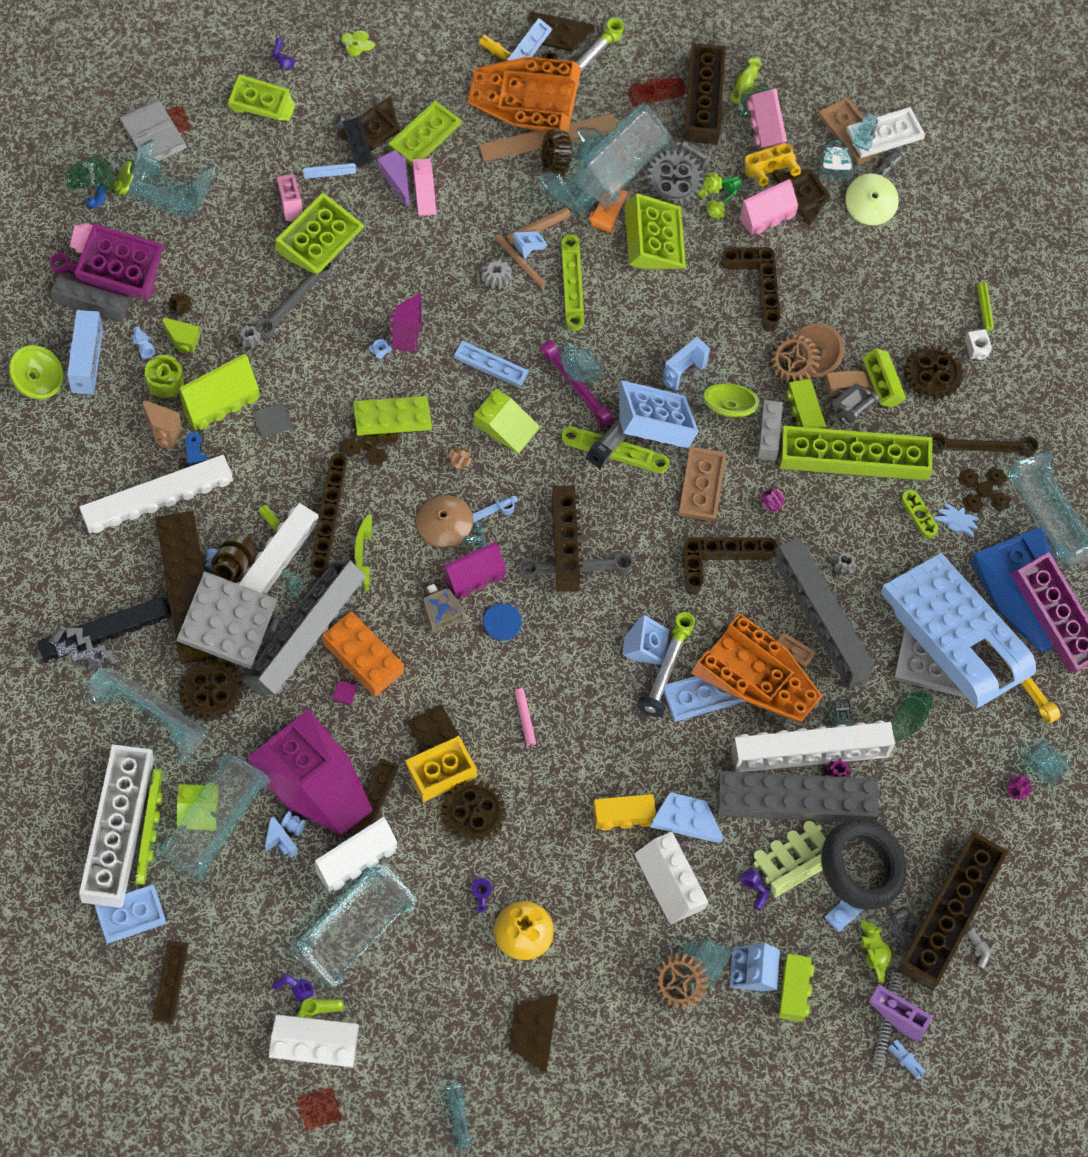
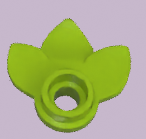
M358 30L354 34L345 32L342 35V43L346 45L347 53L351 56H358L362 51H369L375 47L374 42L368 41V33L364 30Z
M131 161L126 162L118 173L117 181L114 184L116 195L124 196L128 192L134 177L130 173Z

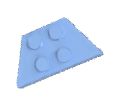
M670 792L650 823L651 828L721 843L723 841V836L707 801Z

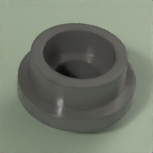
M339 113L333 118L332 125L335 130L339 131L344 128L342 121H348V117L345 114Z

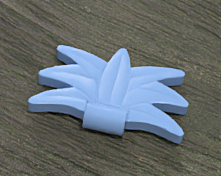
M945 503L944 506L947 509L938 510V513L943 516H937L934 520L946 524L948 529L957 533L960 531L973 538L974 534L971 529H978L973 521H978L979 518L964 514V508L957 511L953 506Z

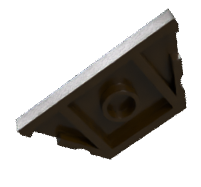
M533 11L530 12L533 24L539 18L552 29L542 42V46L573 52L578 47V44L582 43L586 36L595 30V24Z
M390 97L360 116L370 150H374L399 133V124L396 120L395 110L393 109ZM342 128L337 132V137L348 141L345 129Z
M803 169L797 176H792L790 171L779 172V170H774L772 175L778 184L788 179L791 181L798 203L797 210L808 226L811 225L830 199V194L812 169Z
M559 994L515 1006L508 1048L522 1056L523 1059L536 1066L543 1073H547Z

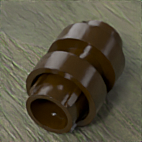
M244 534L227 537L212 558L213 574L231 582L240 580L256 557V549L252 539Z

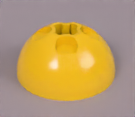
M518 901L509 904L499 913L494 924V938L498 947L506 955L514 959H534L542 955L549 948L553 940L554 927L549 914L544 908L533 902Z

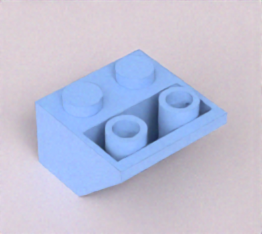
M766 943L734 947L732 950L730 988L755 991L777 990L780 950Z

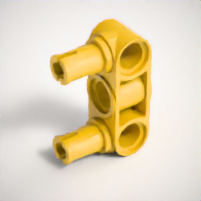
M780 144L771 148H765L745 157V174L748 177L755 178L760 186L768 184L769 179L765 174L773 173L774 170L788 168L792 176H797L801 172V168L797 164L793 153V146L790 144Z

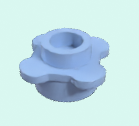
M378 339L373 345H370L369 350L374 352L378 359H382L386 353L391 352V346H388L384 339Z

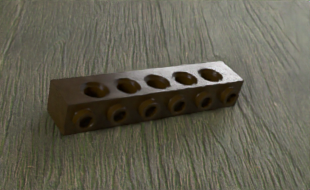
M575 485L552 486L556 592L579 591L580 584L584 582L583 572H580V568L583 567V558L579 556V552H582V541L578 540V536H581V524H577V520H580V508L576 509V504H579V493H575Z

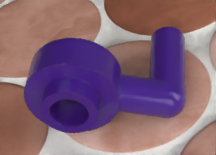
M277 37L272 57L277 60L281 68L289 70L290 67H294L296 60L280 54L283 39Z
M744 871L740 881L744 885L761 892L753 906L761 910L770 894V889L761 883L760 875L756 871Z
M479 878L472 884V892L478 898L477 911L484 913L486 911V898L492 893V885L487 879ZM480 885L486 886L485 892H479L478 888Z
M285 974L272 983V987L275 990L286 983L292 987L294 997L299 1001L309 999L314 993V988L307 979L297 981L290 974Z

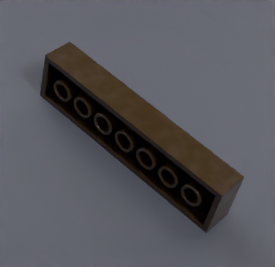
M194 511L155 517L180 665L219 658L177 641L204 574Z
M974 831L971 833L897 969L898 972L931 991L938 986L1009 851Z

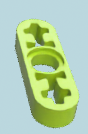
M905 491L901 502L924 538H934L938 532V525L916 491ZM908 496L914 498L913 503L911 500L907 501ZM921 511L925 517L917 518L915 512ZM927 526L928 528H933L932 533L925 531Z

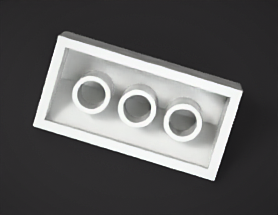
M384 817L315 860L316 874L329 892L333 889L335 891L340 889L348 879L351 878L353 880L362 874V870L367 867L370 869L379 863L378 860L384 856L386 858L390 857L396 852L397 841Z
M673 832L654 839L634 854L670 925L706 909L708 900Z
M276 1015L271 1036L269 1058L354 1067L359 1024Z

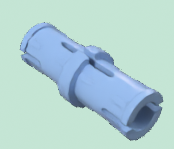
M896 1040L893 1042L894 1046L891 1044L888 1050L899 1059L902 1067L905 1066L916 1080L919 1079L920 1075H923L926 1070L913 1058L914 1055L909 1053Z

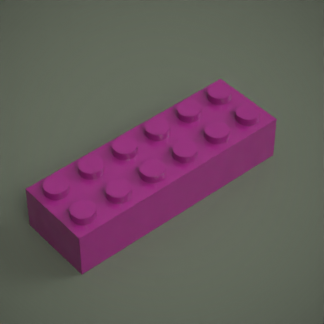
M1050 552L1038 556L1010 573L1068 673L1076 672L1088 665V616Z

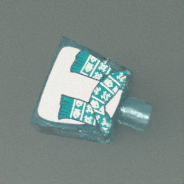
M832 140L831 146H825L819 178L852 180L854 165L850 148L841 147L840 140Z

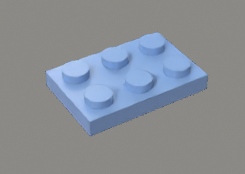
M154 884L125 894L123 908L95 904L107 944L167 924Z

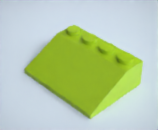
M323 192L276 239L275 250L288 261L318 275L364 228V225Z
M636 193L625 203L629 265L641 269H685L681 206Z
M246 353L179 388L183 414L194 431L207 428L211 422L222 420L228 413L237 412L245 404H252L260 397L259 387Z

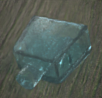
M568 343L563 347L565 354L560 359V362L571 381L594 383L605 371L587 349L575 348L572 343Z
M702 939L698 947L686 942L681 952L683 954L688 953L689 957L696 956L695 963L700 960L702 961L699 967L700 969L706 967L707 970L703 972V975L709 976V979L705 980V982L714 987L734 950L707 939Z

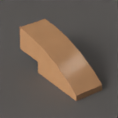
M866 371L827 373L824 380L829 396L838 395L837 390L839 389L845 392L855 383L868 389L870 392L875 391L869 374Z

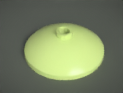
M865 174L857 177L849 185L845 196L846 207L850 215L856 221L865 225H880L889 221L895 214L899 201L894 185L887 178L878 174ZM872 194H876L877 198H873Z

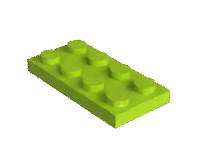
M434 101L388 143V148L392 151L397 150L400 155L404 156L406 162L413 166V160L425 159L461 125L462 120L437 101Z
M427 396L353 401L357 435L432 430Z

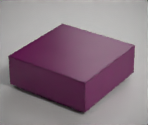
M338 681L333 701L352 705L357 685Z

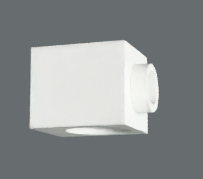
M986 329L968 332L965 342L970 358L983 360L988 357L992 347Z

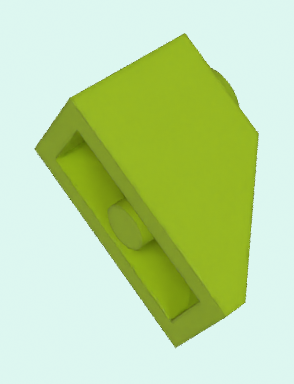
M163 318L164 330L174 347L181 353H194L200 338L199 326Z

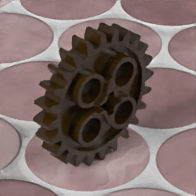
M924 345L923 350L918 347L916 353L912 351L910 357L907 358V363H905L903 375L906 376L905 382H909L908 387H914L913 393L919 391V397L925 394L927 400L930 396H933L934 401H936L937 396L943 400L945 395L949 398L951 393L955 394L957 388H960L964 370L961 369L962 363H958L959 358H953L954 352L948 354V348L942 351L940 345L937 349L933 345H931L930 349Z
M208 659L207 665L200 661V667L193 664V671L186 670L188 676L182 675L184 682L179 683L181 690L178 691L179 695L182 696L180 697V702L184 703L183 707L185 710L189 709V715L195 713L196 719L203 716L204 721L210 717L211 721L214 722L216 716L222 720V714L229 717V710L236 711L234 705L240 706L238 699L243 698L241 693L243 686L240 685L242 680L238 678V672H233V666L226 668V662L220 666L218 660L211 664V660ZM209 675H212L213 706H210ZM219 678L225 679L223 683L216 682ZM198 680L205 681V683L201 685L196 684ZM218 697H226L224 701H217ZM199 698L206 699L203 703L197 702Z
M472 779L471 785L464 781L463 787L458 783L456 784V791L450 788L451 796L445 795L447 802H442V807L445 809L441 810V815H445L442 818V822H448L445 825V829L452 828L451 836L457 833V840L465 837V843L472 839L473 844H475L478 838L483 843L485 836L490 840L491 832L495 835L498 834L497 828L502 829L503 824L501 822L505 821V816L502 814L506 813V808H502L505 806V801H499L502 794L495 795L496 787L490 790V783L484 787L482 786V780H480L478 785H475V781ZM472 796L474 801L468 802L464 798ZM480 797H482L483 799L477 806V812L473 813L469 824L467 826H464V824L470 817V811L474 810V808L477 805V801ZM484 805H490L492 809L489 811H485L482 807ZM461 812L465 814V816L463 818H457L455 814ZM478 821L483 825L477 828L473 826V823Z

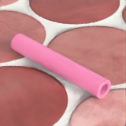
M516 689L514 693L526 745H535L536 740L524 689Z

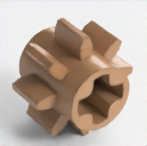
M458 446L457 449H451L447 456L451 458L449 463L457 469L469 466L472 458L469 457L470 451L462 446Z

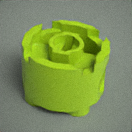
M159 355L147 363L145 379L149 392L160 398L177 396L180 392L179 388L184 385L182 367L177 362V359L169 355Z

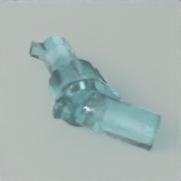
M287 565L281 574L287 579L288 587L292 588L290 596L297 598L301 585L305 583V580H301L296 574H292L288 570Z

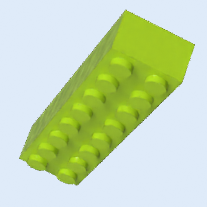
M783 426L780 440V469L928 481L932 472V437Z

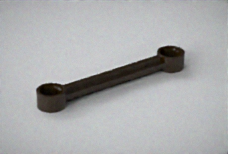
M939 433L930 436L932 440L937 439L943 444L941 448L932 446L933 454H940L944 450L1020 452L1025 457H1032L1039 448L1038 441L1029 436L1024 437L1021 442L946 439ZM1024 443H1031L1035 449L1034 451H1027L1022 445Z

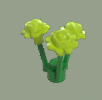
M716 172L713 174L708 173L707 177L702 180L704 185L701 187V192L697 193V196L705 199L708 196V192L718 193L722 185L725 191L731 192L723 201L716 202L711 200L707 202V211L710 217L720 219L724 217L725 209L723 207L725 203L739 193L738 189L742 187V181L738 176L721 179Z

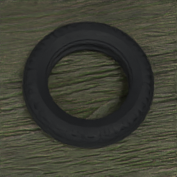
M864 819L845 821L837 825L828 834L821 850V866L823 867V874L828 885L842 901L855 908L874 910L887 906L898 897L906 880V862L904 861L905 857L901 847L895 841L896 839L892 834L888 833L879 824ZM848 840H863L870 844L880 855L884 865L885 877L879 889H865L855 883L847 873L842 854Z

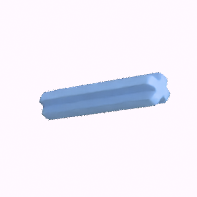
M355 163L303 169L305 179L356 173Z

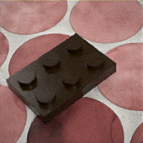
M443 705L407 721V725L422 752L459 736Z

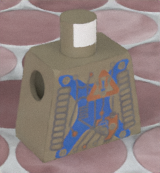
M432 584L425 589L428 596L423 599V606L432 633L465 619V609L449 589L439 591L436 584Z

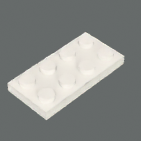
M911 107L847 126L846 129L860 158L912 143L925 137V133ZM878 119L876 131L874 134L870 136V134L872 133L871 131L873 127L876 125Z

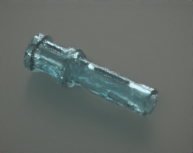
M454 1083L445 1086L444 1091L447 1092L449 1102L447 1107L452 1111L458 1149L461 1150L472 1147L464 1112L466 1101L462 1097V1083Z

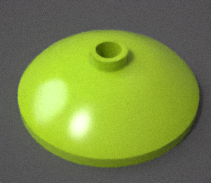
M35 345L25 346L12 356L9 363V375L13 385L19 392L29 398L37 400L50 398L62 386L64 375L61 363L46 348Z
M721 383L712 385L705 390L703 397L704 402L712 411L731 418L748 416L755 412L759 405V399L754 392L736 384Z

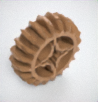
M794 334L792 339L786 336V342L781 339V346L775 345L777 352L772 351L771 353L775 356L771 358V362L775 363L771 366L773 370H776L775 375L780 376L782 381L786 379V382L789 383L792 380L793 382L799 379L805 380L804 377L810 379L811 376L809 374L811 372L816 374L813 368L819 367V364L815 361L820 360V356L817 355L819 350L815 349L816 344L814 342L811 343L810 338L805 339L803 335H800L798 338ZM794 347L791 352H787L790 348ZM803 347L808 350L809 359L802 357ZM797 356L799 359L793 362L791 359ZM782 359L788 362V372L783 368ZM805 366L803 369L797 372L799 367Z
M680 952L675 953V958L672 954L668 955V960L662 959V965L656 967L660 973L654 974V977L659 979L654 982V985L660 986L656 993L662 992L664 995L661 996V1000L668 998L667 1005L670 1006L674 1002L675 1008H679L682 1005L683 1009H686L688 1004L693 1007L695 1001L700 1002L702 1000L701 996L706 995L707 992L703 988L709 987V984L704 982L709 979V976L703 975L707 968L700 969L699 966L702 964V961L700 960L695 963L696 956L693 955L688 959V953H684L681 957ZM678 964L687 966L692 972L687 973L683 971L682 967H679ZM672 968L673 978L670 983H667V973ZM682 977H683V978L689 977L688 979H686V980H685L684 982H682L681 984H680V983L674 984L676 981H678V979H680V978H682ZM696 978V987L694 992L691 993L690 981ZM671 989H678L684 996L675 994Z

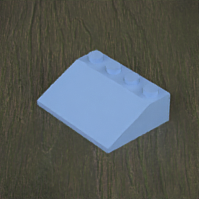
M620 381L619 421L623 433L661 443L673 444L678 447H690L699 431L685 395Z

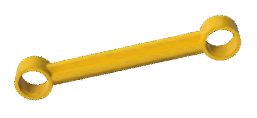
M984 639L987 642V644L990 647H992L990 643L986 639ZM1031 677L1021 682V685L1039 707V713L1046 723L1050 724L1060 718V711L1057 706L1046 699Z

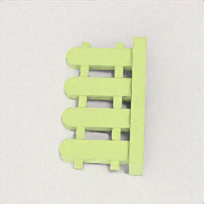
M807 821L804 823L803 830L805 833L799 835L796 831H790L787 834L788 843L785 845L775 840L770 846L771 853L766 854L762 850H757L754 853L755 862L753 865L756 869L760 867L766 875L765 881L767 884L771 883V892L775 898L822 870L820 853L826 838L821 833L822 827L820 824L816 826L812 821ZM809 838L816 849L811 851L804 840ZM793 848L800 858L794 860L787 850ZM775 857L783 866L780 870L771 861Z

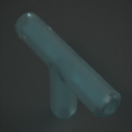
M476 522L477 536H465L464 542L479 544V547L482 548L487 546L482 522Z

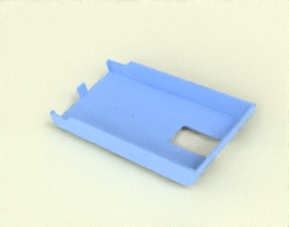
M942 553L883 585L881 595L893 607L897 619L976 708L981 707L1035 674L1036 664L1030 650ZM983 639H986L1007 662L1013 673L1014 680L1000 689L994 674L970 648Z

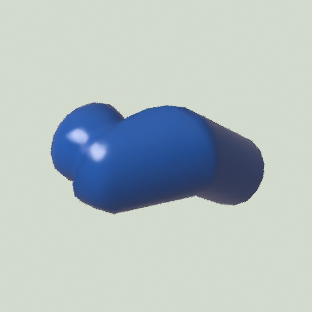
M98 186L96 196L86 199V204L89 208L95 209L105 202L106 187Z

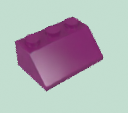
M418 293L396 306L395 313H391L390 342H393V349L415 353L422 323V294Z
M496 541L450 562L444 567V582L456 599L459 597L463 599L476 589L478 591L482 590L490 582H499L506 575V566Z

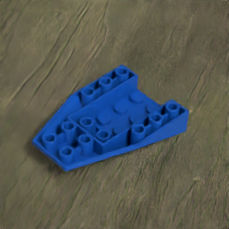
M1042 527L977 552L971 561L972 567L996 610L1040 652L1051 649L1053 646L1010 573L1047 552H1050L1054 559Z

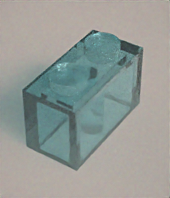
M1043 740L1035 746L1023 761L1053 788L1072 767L1066 757L1059 755L1051 744L1045 743Z

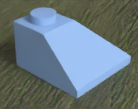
M642 615L624 637L622 655L633 661L662 665L667 651L669 629Z

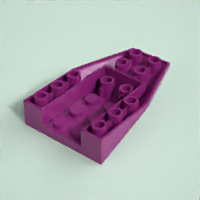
M309 709L247 757L250 769L288 809L341 836L372 812L371 805L348 755Z

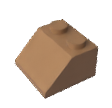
M144 400L143 408L146 422L155 442L163 448H167V446L173 448L182 431L179 412Z

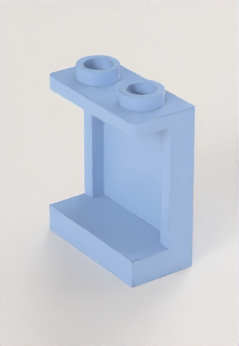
M698 337L693 339L665 363L662 379L664 385L676 392L683 371L693 363L700 370L706 367L710 348Z

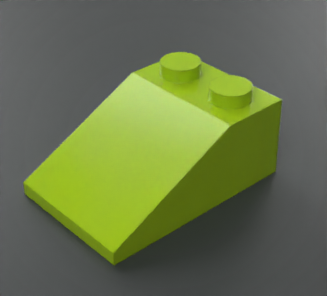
M497 388L474 414L473 424L517 454L522 451L540 429V426L512 398Z

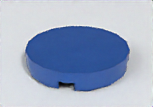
M497 604L486 611L483 619L484 629L491 638L498 641H508L519 633L522 626V618L519 611L513 606Z

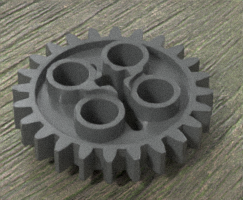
M675 147L673 152L668 148L667 153L662 150L660 155L656 154L655 160L652 159L650 162L652 166L648 167L650 172L647 174V177L652 179L648 181V184H653L651 191H657L655 196L662 195L661 201L667 198V203L674 200V204L677 205L678 200H680L683 205L685 199L690 202L692 197L696 198L697 193L701 192V187L704 185L702 180L705 178V175L701 173H703L704 168H699L702 162L695 161L697 156L690 157L691 151L685 154V148L681 152H678L677 147ZM663 165H669L671 170H666ZM681 165L687 166L688 171L683 170ZM664 182H669L671 187L665 186ZM681 183H687L689 187L685 188Z

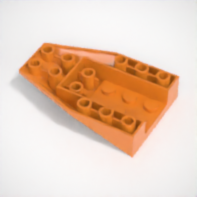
M522 57L475 68L467 103L512 126L543 132L561 129L568 133L581 67L574 61Z
M741 613L729 625L725 634L710 651L707 650L700 658L691 673L744 701L799 723L804 720L822 698V694L787 648Z

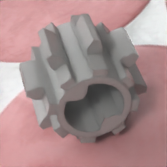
M246 325L244 329L239 330L238 343H242L243 348L250 347L253 349L254 345H259L261 335L260 332H257L255 326L248 327Z
M839 552L838 558L836 557L833 560L835 564L834 571H839L840 576L843 573L850 576L852 570H855L857 567L854 564L856 557L851 556L850 552Z

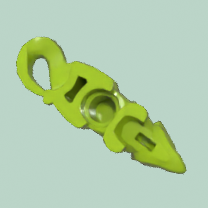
M760 57L749 58V64L739 74L735 87H733L730 93V99L734 103H741L744 99V93L747 94L752 89L754 80L758 77L757 73L761 65ZM736 90L738 92V97H735L733 95L734 91Z
M861 920V928L866 937H861V947L867 948L868 954H865L868 965L870 969L875 968L878 983H883L885 970L891 961V950L882 941L879 934L881 928L868 921Z

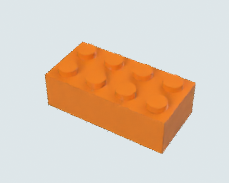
M352 611L322 635L323 644L374 697L404 673V664Z

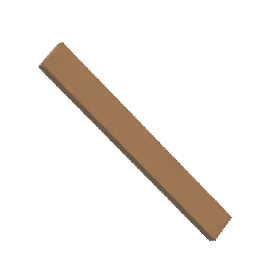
M608 114L570 123L568 135L571 141L618 131V126L614 115ZM534 131L479 144L478 148L483 162L541 149L547 132Z

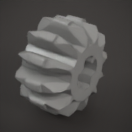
M492 259L491 263L486 261L485 267L481 270V279L485 281L486 286L491 284L492 290L495 286H498L499 289L502 288V285L507 287L508 281L512 278L511 267H508L507 262L502 263L501 259L498 262Z

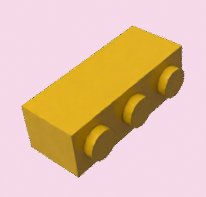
M654 794L594 799L592 806L595 828H601V830H610L613 827L619 826L627 829L638 824L642 827L650 826V823L656 816Z

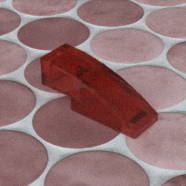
M682 78L650 79L649 83H633L628 94L633 106H642L674 99L685 95L687 91Z

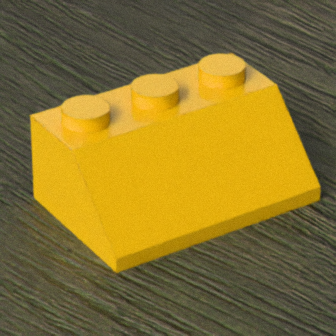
M459 736L405 760L414 787L422 802L449 791L450 788H456L457 783L462 785L464 781L469 782L477 778V768Z

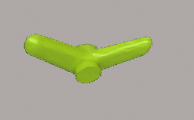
M309 998L302 1003L295 1017L311 1019L316 1014L342 1011L344 1004L341 1000Z

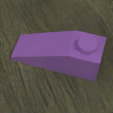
M394 150L378 159V169L404 205L408 206L407 162L403 155Z
M881 985L877 987L869 1001L894 1027L916 1042L920 1041L933 1019V1016Z

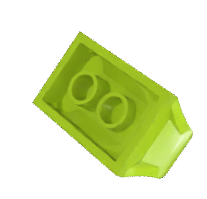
M239 74L229 98L228 106L236 113L246 111L277 120L290 121L295 103L291 98L290 89Z

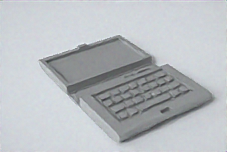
M159 99L119 117L147 166L187 148Z

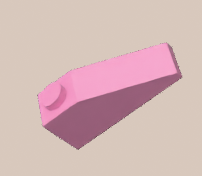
M431 158L413 160V177L418 216L436 215Z
M295 175L277 177L285 221H295L303 213Z

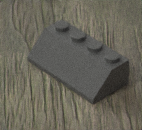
M67 271L57 277L51 289L54 303L77 310L98 311L101 317L121 323L133 297L79 282L74 273Z

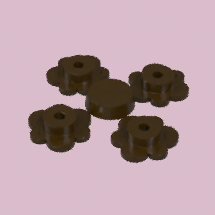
M354 421L352 422V428L355 429V433L357 434L356 424ZM398 432L378 434L377 438L374 435H366L362 438L361 442L356 441L355 438L345 439L342 441L343 447L341 451L346 453L348 457H353L361 452L360 449L363 446L364 449L370 451L366 454L368 463L380 466L388 460V455L384 449L377 448L378 440L384 441L386 445L390 444V442L396 443L398 441Z
M969 468L966 471L960 472L961 477L958 479L960 484L965 485L966 488L977 486L978 494L974 496L968 494L967 498L962 500V504L966 506L965 509L967 511L980 512V509L984 506L981 496H991L992 501L990 505L995 507L998 512L1009 509V503L1011 502L1009 496H1005L1003 492L992 494L994 485L1002 486V483L1007 481V476L1003 474L1004 471L1002 469L990 468L989 473L985 475L988 481H982L981 483L978 481L979 475L974 473L973 469Z

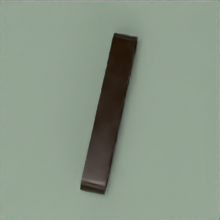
M340 453L333 454L329 461L311 556V572L315 577H321L330 564L347 473V459ZM333 480L339 481L338 483H332ZM335 497L336 499L329 500L328 498ZM326 514H333V516H331V517H327V516H325V515H326ZM325 530L330 531L328 534H323L322 532ZM322 547L326 548L325 551H320L318 549ZM323 565L322 568H316L315 566Z

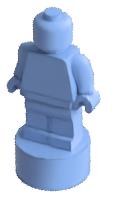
M135 327L133 329L134 335L132 336L133 344H138L141 357L146 359L153 356L155 349L148 342V340L151 341V337L141 331L140 327Z

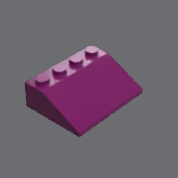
M93 224L74 273L79 282L148 302L154 287L164 245Z

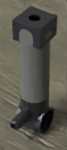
M619 418L601 439L597 440L590 447L585 457L586 460L599 469L605 465L610 455L628 436L623 433Z

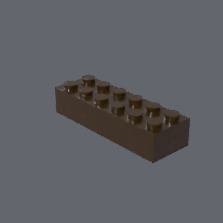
M691 43L683 140L687 142L718 145L721 129L726 46Z

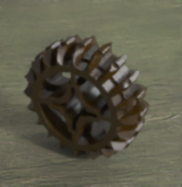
M555 129L548 131L545 139H543L541 165L543 166V172L548 177L558 178L565 176L568 168H570L572 142L570 136L564 130Z

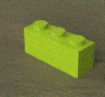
M876 348L862 358L872 385L879 397V403L892 408L906 400L889 353Z
M811 378L789 382L785 394L787 401H791L792 406L790 409L792 416L796 417V427L825 429L826 424Z
M787 954L784 964L778 1018L803 1022L805 1016H809L810 1004H807V996L811 997L812 985L809 984V979L814 974V965H811L812 958Z

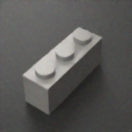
M764 400L761 411L758 459L776 461L779 451L783 402Z

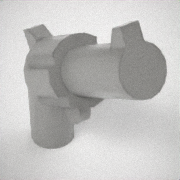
M976 928L967 932V935L976 946V956L981 955L977 966L984 969L990 953L994 950L990 949L985 941L982 942L976 934Z

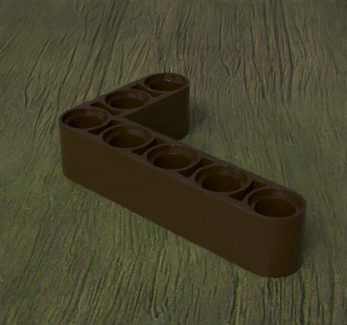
M769 247L726 248L723 251L721 260L723 268L727 270H757L762 326L770 332L777 330L781 315L774 251Z
M770 537L688 538L683 548L685 590L692 595L698 594L701 591L703 585L702 560H770L775 555L777 542ZM692 547V548H695L696 550H695V551H691V550H689L688 548ZM711 547L714 551H710L707 548ZM730 547L733 551H729L726 548ZM749 547L752 551H748L745 548ZM764 547L770 548L771 551L765 550ZM689 565H695L697 568H691ZM690 582H696L698 585L693 586Z

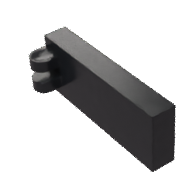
M358 116L348 121H342L356 168L373 164L361 117Z

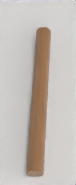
M500 234L497 235L495 240L537 285L543 288L546 282Z

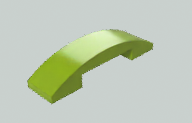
M367 515L364 519L355 543V565L366 575L361 585L364 591H369L370 568L362 566L364 539H371L372 515Z

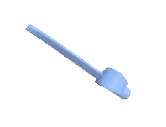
M512 496L500 502L496 499L495 504L472 514L473 522L499 510L505 515L512 514L515 510L514 503L518 500L517 497ZM512 505V508L504 509L505 507Z

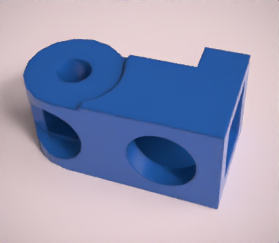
M196 432L189 433L185 438L188 467L207 461L206 454L201 455L203 448L201 435Z

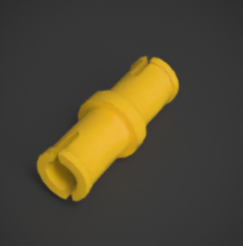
M483 35L484 39H480L479 45L489 50L493 56L496 55L502 60L507 61L512 53L503 48L499 42L496 43L486 35Z

